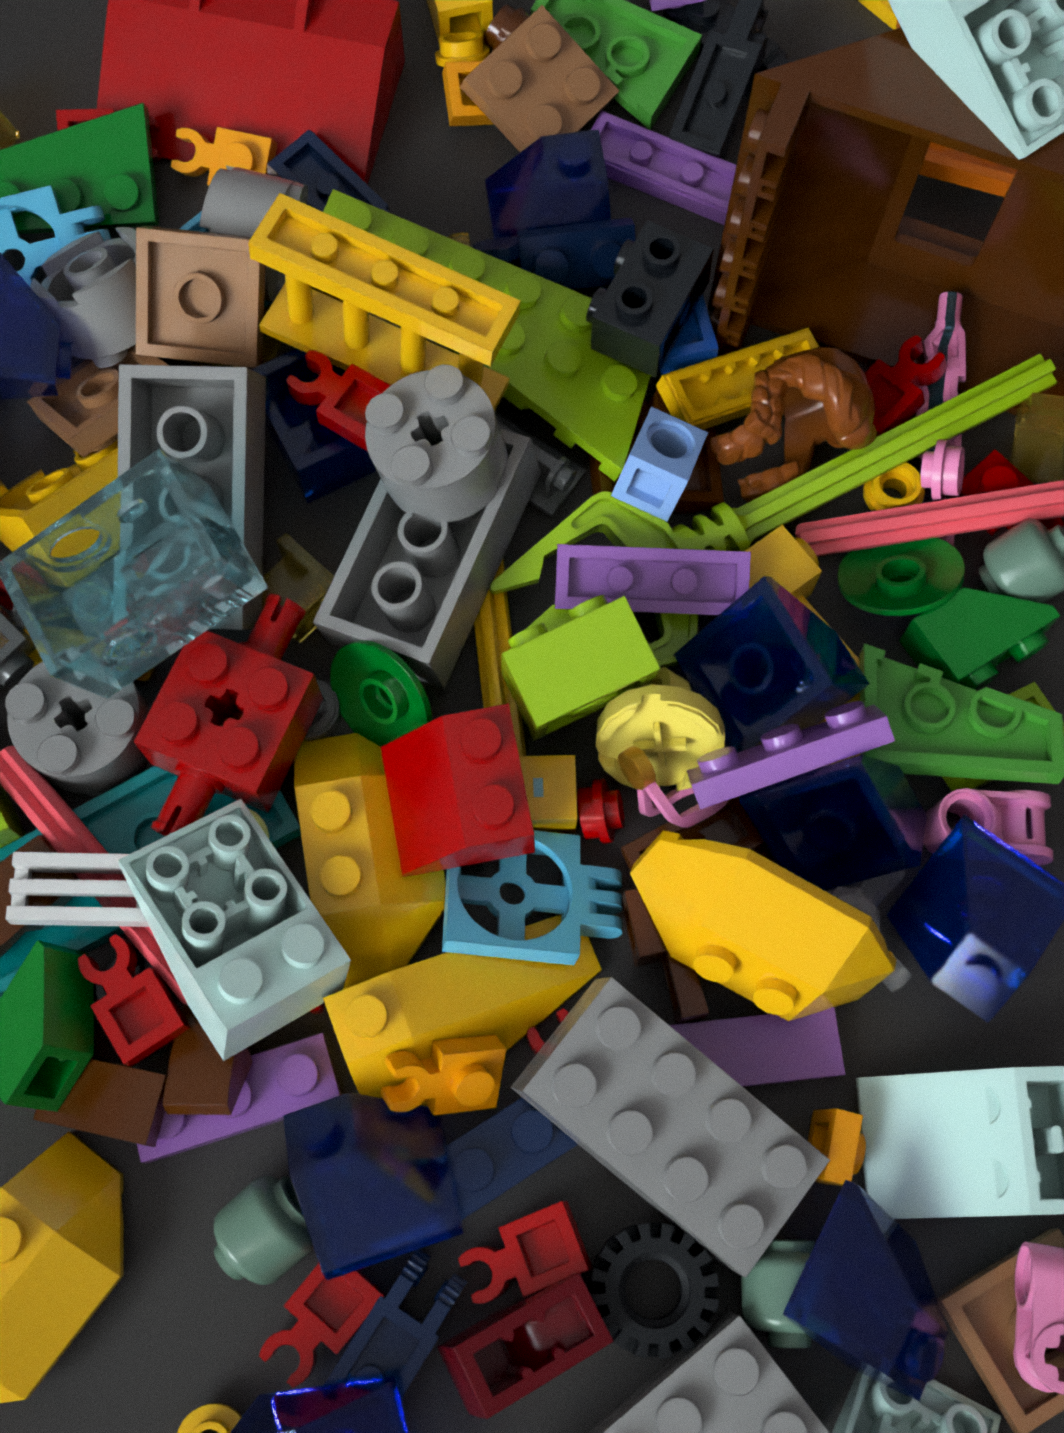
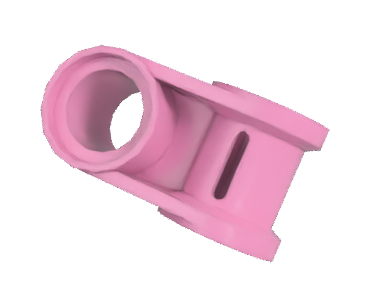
M969 788L956 789L943 797L925 813L921 819L919 829L921 840L929 852L936 857L946 860L994 862L995 864L1010 867H1033L1052 863L1054 860L1053 850L1046 846L1045 810L1051 807V796L1047 793L1033 790L990 791ZM947 812L955 813L963 818L968 827L967 838L958 836L950 829L946 819Z
M1025 1241L1019 1249L1015 1268V1297L1017 1302L1013 1350L1015 1367L1021 1378L1032 1388L1047 1393L1056 1392L1064 1395V1368H1057L1051 1364H1046L1044 1357L1046 1348H1055L1057 1351L1064 1353V1248Z

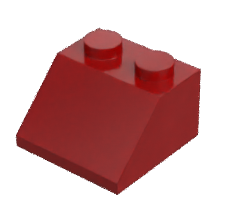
M509 703L440 716L381 747L403 877L535 853L533 825Z

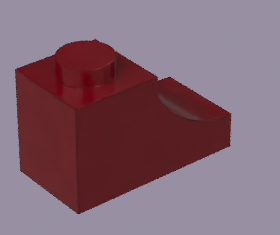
M576 1273L515 1305L494 1312L438 1345L437 1349L468 1414L489 1419L614 1341L580 1273Z

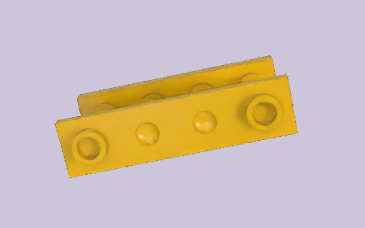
M279 193L248 242L250 259L285 274L283 287L259 324L260 332L306 353L309 350L320 352L330 360L332 365L345 371L353 363L389 385L408 375L431 370L438 365H452L458 368L462 375L473 380L484 390L495 411L509 385L510 378L485 367L484 364L490 367L493 364L519 316L521 300ZM312 287L317 288L323 292H326L334 297H337L343 300V302L338 301L332 297H329L321 292H318L312 289ZM369 312L401 326V329L383 320H380L372 315H369ZM426 338L459 352V355L427 341Z

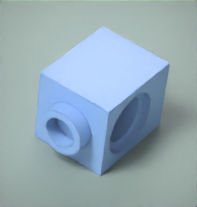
M651 406L611 497L668 522L689 481L708 432Z

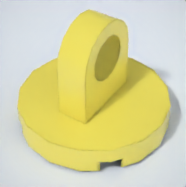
M663 667L649 685L627 690L607 703L597 719L596 748L599 752L598 760L603 770L619 783L634 788L620 768L618 755L629 747L636 746L650 760L656 774L655 782L659 787L676 785V791L689 789L692 786L687 770L699 767L697 759L704 754L725 747V725L718 709L701 694L691 691L689 681Z

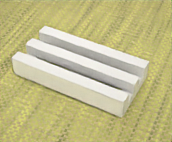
M13 852L12 866L15 868L14 879L10 878L8 891L12 895L11 906H7L5 917L11 925L149 927L138 903L136 908L28 906L29 896L134 897L125 880L31 879L32 872L123 874L118 860L129 854Z

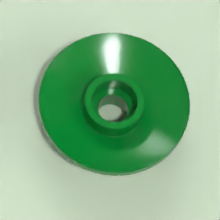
M938 537L851 551L843 558L839 565L837 573L838 586L844 598L861 610L885 616L913 615L934 609L950 600L959 591L964 582L965 564L959 551L950 543Z
M357 640L345 645L335 654L330 669L332 691H335L339 700L341 715L354 733H358L382 747L432 721L431 707L422 684L407 663L392 650L373 641Z

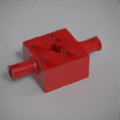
M269 594L246 642L237 643L195 625L193 626L134 740L135 745L151 765L178 776L156 821H153L151 828L157 833L167 836L203 818L214 794H224L236 800L242 799L245 804L269 813L323 701L314 673L281 660L300 621L303 620L306 614L305 610L292 600L287 598L284 606H281L282 597L277 594ZM236 713L242 714L239 720H236L232 717ZM226 717H231L224 722L223 726H221L222 721Z

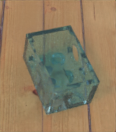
M160 448L0 561V578L50 676L107 699L268 588L210 485ZM83 529L99 531L98 539L87 550L65 558L51 555L53 547L63 537Z

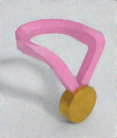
M631 746L618 755V762L624 776L637 789L638 809L642 815L653 817L662 813L668 822L679 827L688 828L712 816L729 801L727 800L701 810L699 805L696 804L678 814L672 804L694 794L693 788L680 791L674 789L665 795L655 782L656 774L650 760L640 748Z

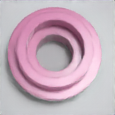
M938 439L935 451L924 452L921 465V487L931 488L933 501L944 500L945 495L960 496L965 467L964 447L950 446L949 440Z

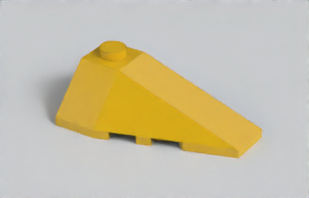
M118 438L109 447L91 452L84 458L73 450L76 456L74 457L75 464L56 470L46 476L41 469L10 488L0 498V541L15 555L21 556L33 564L44 578L67 581L69 583L80 580L98 567L99 562L97 558L117 542Z
M561 914L525 926V940L538 938L554 930L561 923ZM580 936V956L574 966L446 952L381 974L323 997L348 1069L375 1132L379 1135L432 1113L425 1102L407 1112H394L388 1108L380 1095L381 1088L400 1085L407 1077H393L385 1064L387 1055L398 1051H408L415 1054L419 1059H426L431 1056L434 1040L494 1034L507 1048V1053V1050L527 1034L528 1029L537 1026L597 976L602 969L589 937Z

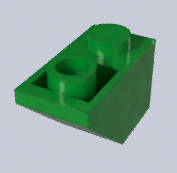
M963 587L944 604L913 618L899 642L917 666L921 663L943 671L942 678L978 691L1000 674L996 669V666L1011 656L1018 664L1022 663L1044 648L1050 642L1045 633L1061 615L1053 605Z
M37 940L0 998V1099L5 1105L58 1112L94 1055V1012L90 1007L94 1003V983L88 981L82 975L78 966V958L83 954L89 955L87 952Z

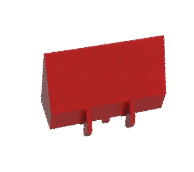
M108 0L97 109L114 108L115 111H119L144 103L148 108L149 116L154 117L159 123V130H150L152 148H156L161 153V158L179 160L181 162L192 160L196 149L194 143H188L176 137V131L180 128L193 129L207 138L212 144H214L217 127L272 138L277 142L275 157L307 130H311L368 185L405 63L399 2L393 0Z

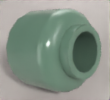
M1028 518L985 546L983 552L985 564L980 566L978 571L990 593L1044 604L1064 591V529L1059 524L1049 530L1042 522Z
M259 1176L222 1207L214 1218V1236L217 1241L214 1255L219 1266L228 1276L235 1280L246 1278L258 1285H269L277 1282L308 1255L317 1243L318 1232L316 1223L320 1219V1213L315 1201L300 1183L290 1177L283 1176L280 1180L273 1176Z
M773 1239L746 1278L741 1276L743 1320L755 1330L768 1332V1346L778 1348L812 1347L811 1333L823 1332L834 1324L836 1319L834 1265L829 1256L815 1251V1240Z

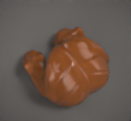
M817 347L781 357L765 370L755 372L754 389L751 393V413L744 420V424L731 432L711 438L710 446L712 452L716 454L717 461L723 465L742 462L746 458L758 457L762 454L765 443L772 445L781 438L782 416L785 415L784 465L763 472L753 473L744 479L737 480L741 498L748 503L805 474L810 468L816 445H820L824 441H827L834 448H847L851 450L863 449L875 441L876 428L873 421L876 407L872 389L868 384L865 373L857 362L839 349Z

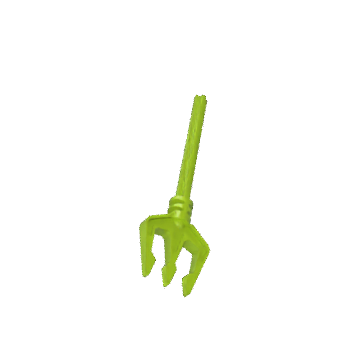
M1041 353L877 436L875 441L863 449L850 450L738 508H731L724 502L713 506L711 520L701 514L693 517L692 530L683 524H678L671 528L669 523L611 497L612 492H599L591 496L493 580L490 585V592L492 594H499L538 583L543 561L557 554V544L573 545L596 532L604 533L618 547L745 551L754 540L768 534L782 524L785 525L923 454L925 451L935 448L938 439L950 440L1055 386L1057 380L1052 372L1056 370V367L1051 359L1045 361ZM552 605L527 628L544 623L547 631L555 629L571 620L568 614L571 609H555V605ZM654 613L660 639L650 643L649 646L660 668H669L684 662L696 646L698 614Z

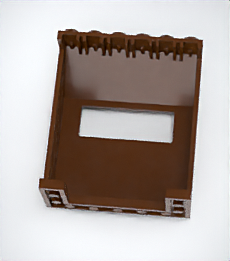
M901 27L755 73L707 308L714 311L710 321L719 347L717 357L740 350L750 324L781 335H787L809 327L819 347L839 349L852 359L871 366L878 359H881L890 367H893L899 361V350L906 340L918 335L922 338L923 343L933 331L937 320L939 295L943 292H948L945 316L946 326L937 352H941L946 358V350L951 339L953 305L958 292L963 296L960 322L965 331L966 380L965 383L958 382V395L1041 353L1045 361L1051 359L1054 363L1056 370L1052 374L1057 380V384L1005 412L1064 432V132L1027 157L1018 160L911 48ZM930 142L1017 170L984 241L903 215ZM923 352L913 362L917 364H924L925 358ZM943 376L929 386L942 390Z

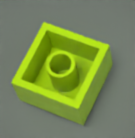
M604 595L594 597L571 609L568 612L571 620L550 631H547L544 623L537 624L517 633L508 640L511 648L502 653L501 674L533 741L605 708L608 702L627 690L649 685L661 669L625 596L610 603L607 602Z

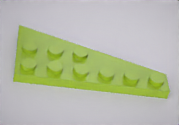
M333 189L324 208V213L521 300L519 316L491 367L485 364L484 366L510 378L509 385L503 394L504 398L520 410L532 409L556 428L553 435L571 449L577 444L600 461L601 465L598 469L615 482L625 465L651 375L591 349L592 324L586 321V315L592 298ZM447 347V350L459 355V352H456Z

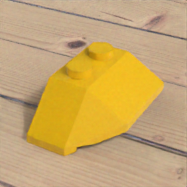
M358 733L302 742L294 759V789L311 902L351 959L344 990L409 964L444 912L445 874L444 870L408 877L402 876L380 746Z
M663 830L632 866L630 875L671 958L692 968L704 979L723 985L754 1002L761 1010L777 1015L788 1022L859 1000L895 971L897 960L894 954L888 951L885 939L871 916L751 849L706 839L684 840L679 833Z
M68 1131L0 1188V1403L26 1400L32 1395L124 1276L123 1173L73 1132Z

